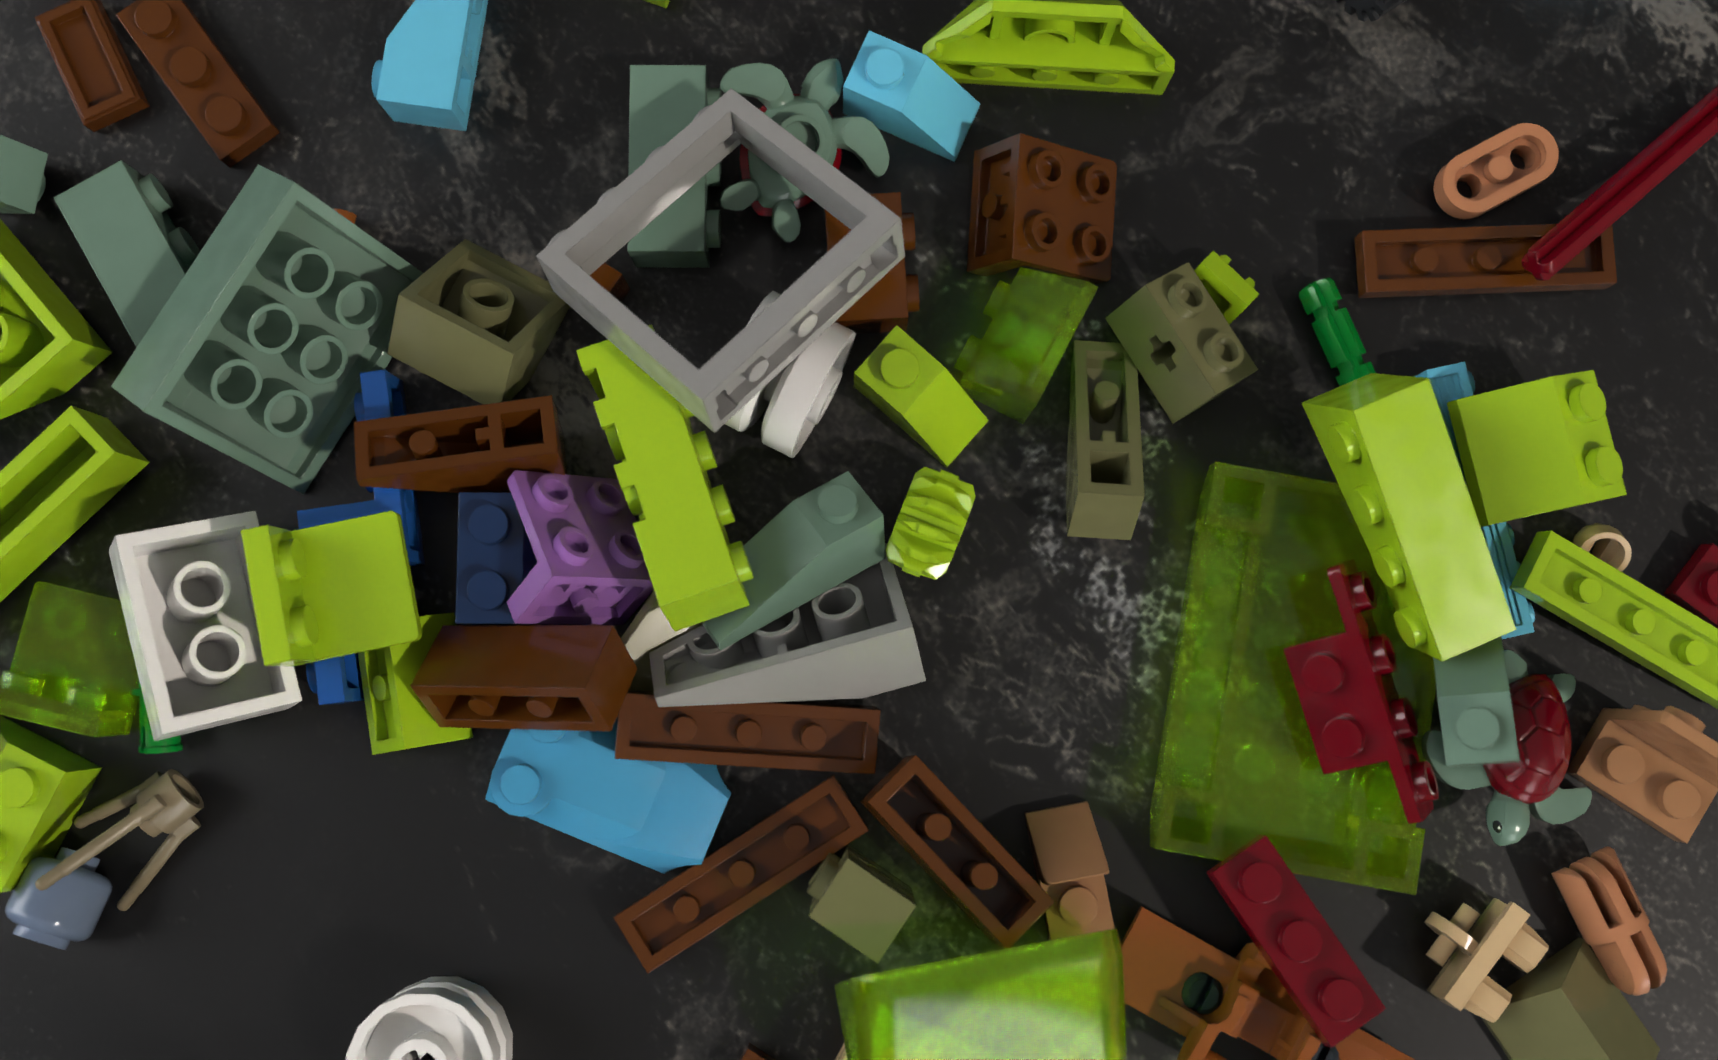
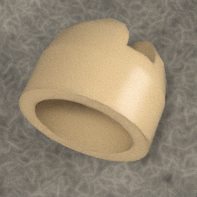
M1594 523L1583 527L1574 536L1572 543L1587 552L1591 550L1596 542L1592 555L1622 572L1628 566L1632 554L1631 546L1616 528L1610 525Z

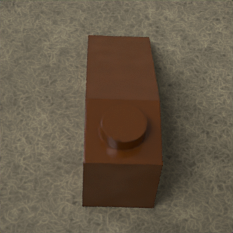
M552 395L354 422L356 480L359 486L451 493H511L507 480L515 470L568 475L563 430Z

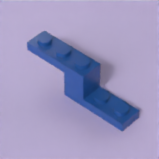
M385 369L360 373L362 392L356 393L354 396V410L357 421L407 415L404 385L401 379ZM366 487L369 493L374 492V500L297 511L299 528L294 530L387 511L397 512L402 520L410 567L425 565L416 490ZM358 653L306 664L307 681L311 691L314 694H318L319 705L364 701Z

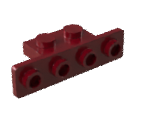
M1354 559L1346 560L1327 568V574L1345 626V631L1291 644L1283 650L1323 775L1388 761L1408 823L1423 822L1434 809L1433 801L1438 800L1437 780L1428 761L1420 762L1412 738L1418 734L1416 715L1407 697L1399 698L1392 677V673L1397 671L1396 654L1387 634L1379 635L1371 609L1377 607L1373 583L1365 570L1358 572Z

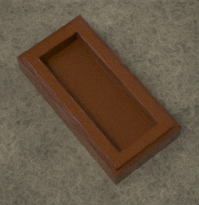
M70 0L34 17L85 127L92 132H96L150 107L101 0Z

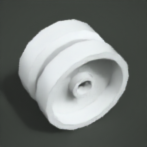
M775 291L769 293L756 309L748 324L781 294ZM834 322L731 417L725 425L743 432L758 421L768 406L761 427L762 443L790 458H794L809 437L815 424L817 425L823 417L838 388L856 333Z
M431 976L403 988L392 998L379 1005L357 1027L346 1053V1060H430L427 1053L435 1060H512L513 1032L503 1007L484 987L459 976Z

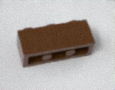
M443 625L410 686L439 727L611 732L638 668L613 625Z
M917 755L904 757L860 800L861 804L992 943L1009 950L1055 902Z

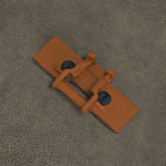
M1140 906L1098 985L1099 989L1186 1037L1177 1060H1228L1210 1050L1220 1032H1224L1236 1039L1240 1037L1269 1053L1277 1060H1416L1360 1028L1333 1048L1323 1045L1254 942L1246 943L1234 958Z

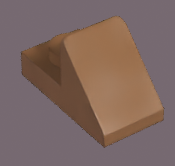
M1083 801L1025 812L1024 816L1037 883L1055 901L1044 913L1048 939L1051 944L1115 932L1104 877L1105 874L1110 873L1109 866L1088 802Z

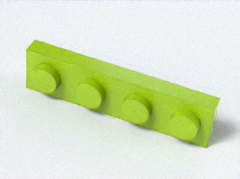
M1552 530L1536 533L1510 589L1718 709V628Z

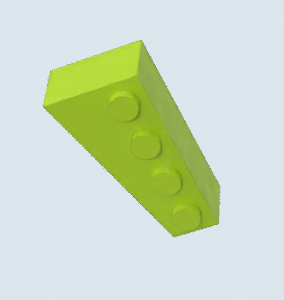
M652 324L648 325L655 332ZM608 339L576 350L585 376L587 375L599 398L593 404L600 426L605 431L616 460H622L621 463L614 465L615 472L632 515L639 516L640 520L633 522V527L659 606L674 632L750 606L743 582L753 579L754 575L742 541L740 540L732 544L729 542L724 525L736 521L723 484L711 487L707 470L718 466L705 430L694 434L689 418L695 415Z
M1370 373L1302 402L1303 408L1369 550L1374 567L1396 610L1394 612L1395 625L1404 642L1410 648H1415L1443 662L1515 631L1516 627L1429 378Z

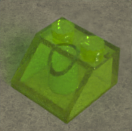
M1020 267L1011 285L1000 279L983 311V314L993 318L982 340L972 334L970 335L954 366L955 369L964 373L959 385L969 397L1024 424L1040 400L1098 286L1085 280Z

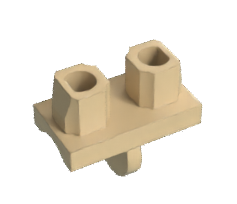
M1493 898L1481 916L1475 909L1463 903L1450 921L1432 911L1424 923L1439 936L1425 955L1443 968L1427 991L1448 1006L1459 1011L1465 1009L1494 1023L1509 1005L1512 994L1488 977V973L1500 957H1503L1520 971L1529 973L1538 965L1548 951L1549 945L1531 926L1525 923L1530 914L1514 902L1506 904L1499 899Z

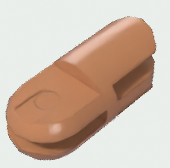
M1606 846L1593 852L1590 857L1586 856L1571 863L1569 868L1564 867L1551 873L1585 943L1591 945L1610 981L1619 990L1633 996L1648 993L1650 988L1660 987L1665 982L1667 975L1666 960L1648 925L1650 923L1649 918L1615 850Z

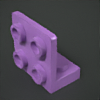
M522 470L513 471L507 483L538 561L507 601L514 623L624 625L654 588L633 527V522L637 520L629 509L619 481L611 478Z

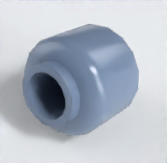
M61 847L56 859L45 856H38L32 859L25 868L5 907L6 917L16 923L12 934L62 950L67 949L70 941L79 942L88 939L95 930L113 888L111 881L107 877L95 872L100 859L93 857L75 871L42 891L36 888V880L76 851Z

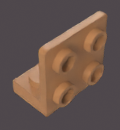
M1633 705L1631 709L1603 708L1569 764L1566 773L1673 841L1687 844L1718 792V742L1702 733L1706 726L1701 720L1676 707L1665 706L1664 710H1651L1640 705Z

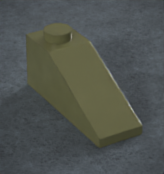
M1074 340L1071 361L1066 469L1067 536L1131 540L1145 497L1137 367L1121 343Z

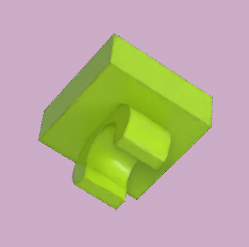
M1213 250L1194 271L1230 325L1257 298L1259 293L1254 289L1255 281L1249 277L1244 280L1228 265L1231 259L1227 255L1219 256Z

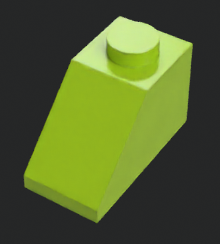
M897 325L854 372V387L946 468L989 421L946 367Z

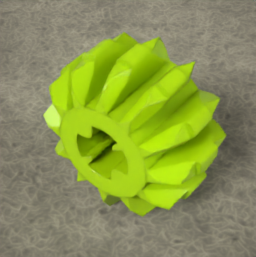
M923 467L917 471L885 549L888 562L901 567V571L917 577L924 576L936 580L944 575L952 561L976 497L974 486L960 480L958 475L943 469L937 471Z

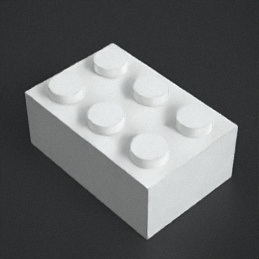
M256 511L116 535L108 552L154 741L286 710L302 701L294 666H264L241 535V530L259 527Z

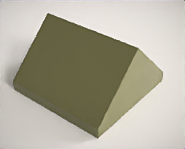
M1579 937L1506 988L1512 994L1509 1005L1496 1022L1492 1023L1481 1017L1509 1060H1656L1660 1051L1659 1046L1621 991L1610 981L1594 952L1585 943L1584 939Z

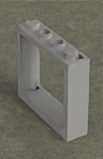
M730 88L712 105L701 109L693 121L667 144L653 150L646 161L617 187L607 190L599 198L597 204L568 229L557 233L550 240L548 246L536 257L556 295L715 433L905 257L902 222L899 216ZM742 144L846 225L851 231L698 370L590 277V275L736 147Z

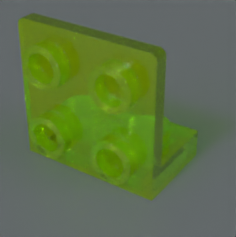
M36 582L32 590L10 670H3L0 680V715L89 737L128 735L139 701V696L132 695V688L138 687V673L120 599L50 582Z

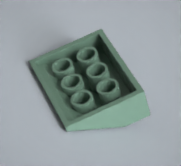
M258 164L111 387L143 412L304 495L355 416L354 396L356 393L362 392L360 373L384 370L391 361L392 356L388 355L387 352L398 294L419 278L423 272L294 181Z

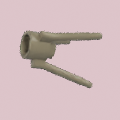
M170 769L164 774L157 771L140 785L78 816L74 820V825L81 829L134 804L130 807V814L38 878L35 883L36 888L41 891L46 890L138 826L151 837H157L162 832L169 834L118 901L117 908L120 911H127L138 896L143 893L181 842L201 827L200 822L194 816L204 808V802L191 782L178 771Z

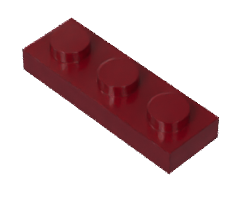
M1258 835L1206 872L1323 1045L1333 1048L1386 1009L1266 835Z

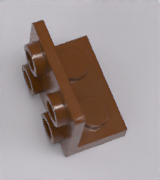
M1022 133L974 151L967 272L987 277L1018 267L1028 266L1098 284L1109 281L1112 264L1116 163L1109 159Z

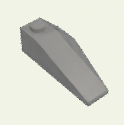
M886 551L885 559L721 651L704 626L701 625L649 653L654 696L658 707L859 699L926 681L911 618L894 565L888 562Z

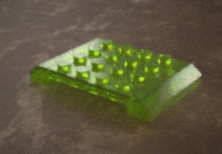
M1221 462L1210 464L1199 498L1150 809V846L1158 850L1222 861L1258 835H1266L1294 874L1416 895L1425 829L1416 827L1417 823H1408L1388 761L1323 775L1283 650L1291 644L1345 631V626L1327 574V568L1337 563L1354 559L1358 572L1365 570L1373 583L1377 607L1371 609L1379 635L1387 634L1393 645L1397 659V671L1392 673V677L1399 698L1407 697L1414 709L1418 724V734L1412 738L1420 762L1426 761L1422 753V739L1431 726L1436 691L1433 657L1415 648H1410L1401 638L1394 621V612L1396 611L1374 567L1372 557L1338 483Z

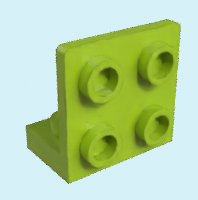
M387 511L294 531L271 525L241 530L264 666H297L415 642L421 639L422 630L402 520L399 513Z

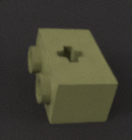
M1189 262L1146 284L1105 318L1173 424L1214 400L1258 370Z
M849 844L840 857L831 853L826 856L809 880L808 884L810 886L806 892L812 896L809 917L877 964L916 907L912 888Z

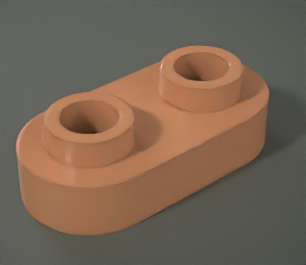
M1533 123L1516 124L1457 155L1442 167L1434 181L1435 199L1440 208L1454 218L1473 219L1528 191L1549 177L1558 163V145L1551 133L1545 128ZM1511 153L1522 157L1525 164L1524 169H1519L1512 164L1510 159ZM1457 181L1465 182L1470 186L1472 191L1471 198L1464 197L1458 192Z

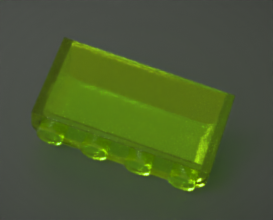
M1117 929L851 978L835 984L847 1060H1127L1124 964Z

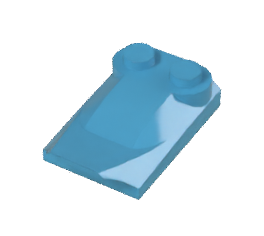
M617 719L611 732L510 729L492 771L485 800L498 805L500 809L509 815L525 816L663 874L683 866L702 865L731 796V792L719 774L717 765L615 759Z

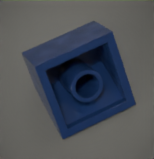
M459 492L455 624L532 625L515 624L507 604L508 599L538 563L512 494ZM541 624V625H586V624Z

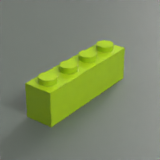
M71 405L0 471V602L150 463L108 418Z

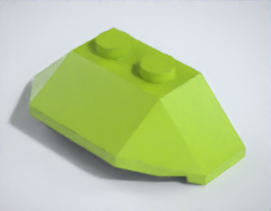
M975 0L922 46V54L932 59L957 83L1162 95L1175 70V60L1119 0Z

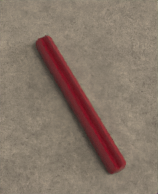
M1718 86L1528 249L1527 254L1522 257L1521 262L1524 270L1531 272L1536 280H1549L1718 132Z

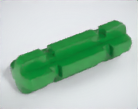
M1330 277L1323 278L1305 286L1299 292V298L1306 314H1313L1316 319L1311 325L1331 369L1337 367L1340 375L1335 377L1339 386L1367 374L1376 373L1371 361L1365 363L1362 355L1367 352L1347 308L1340 309L1337 303L1342 297L1334 280Z

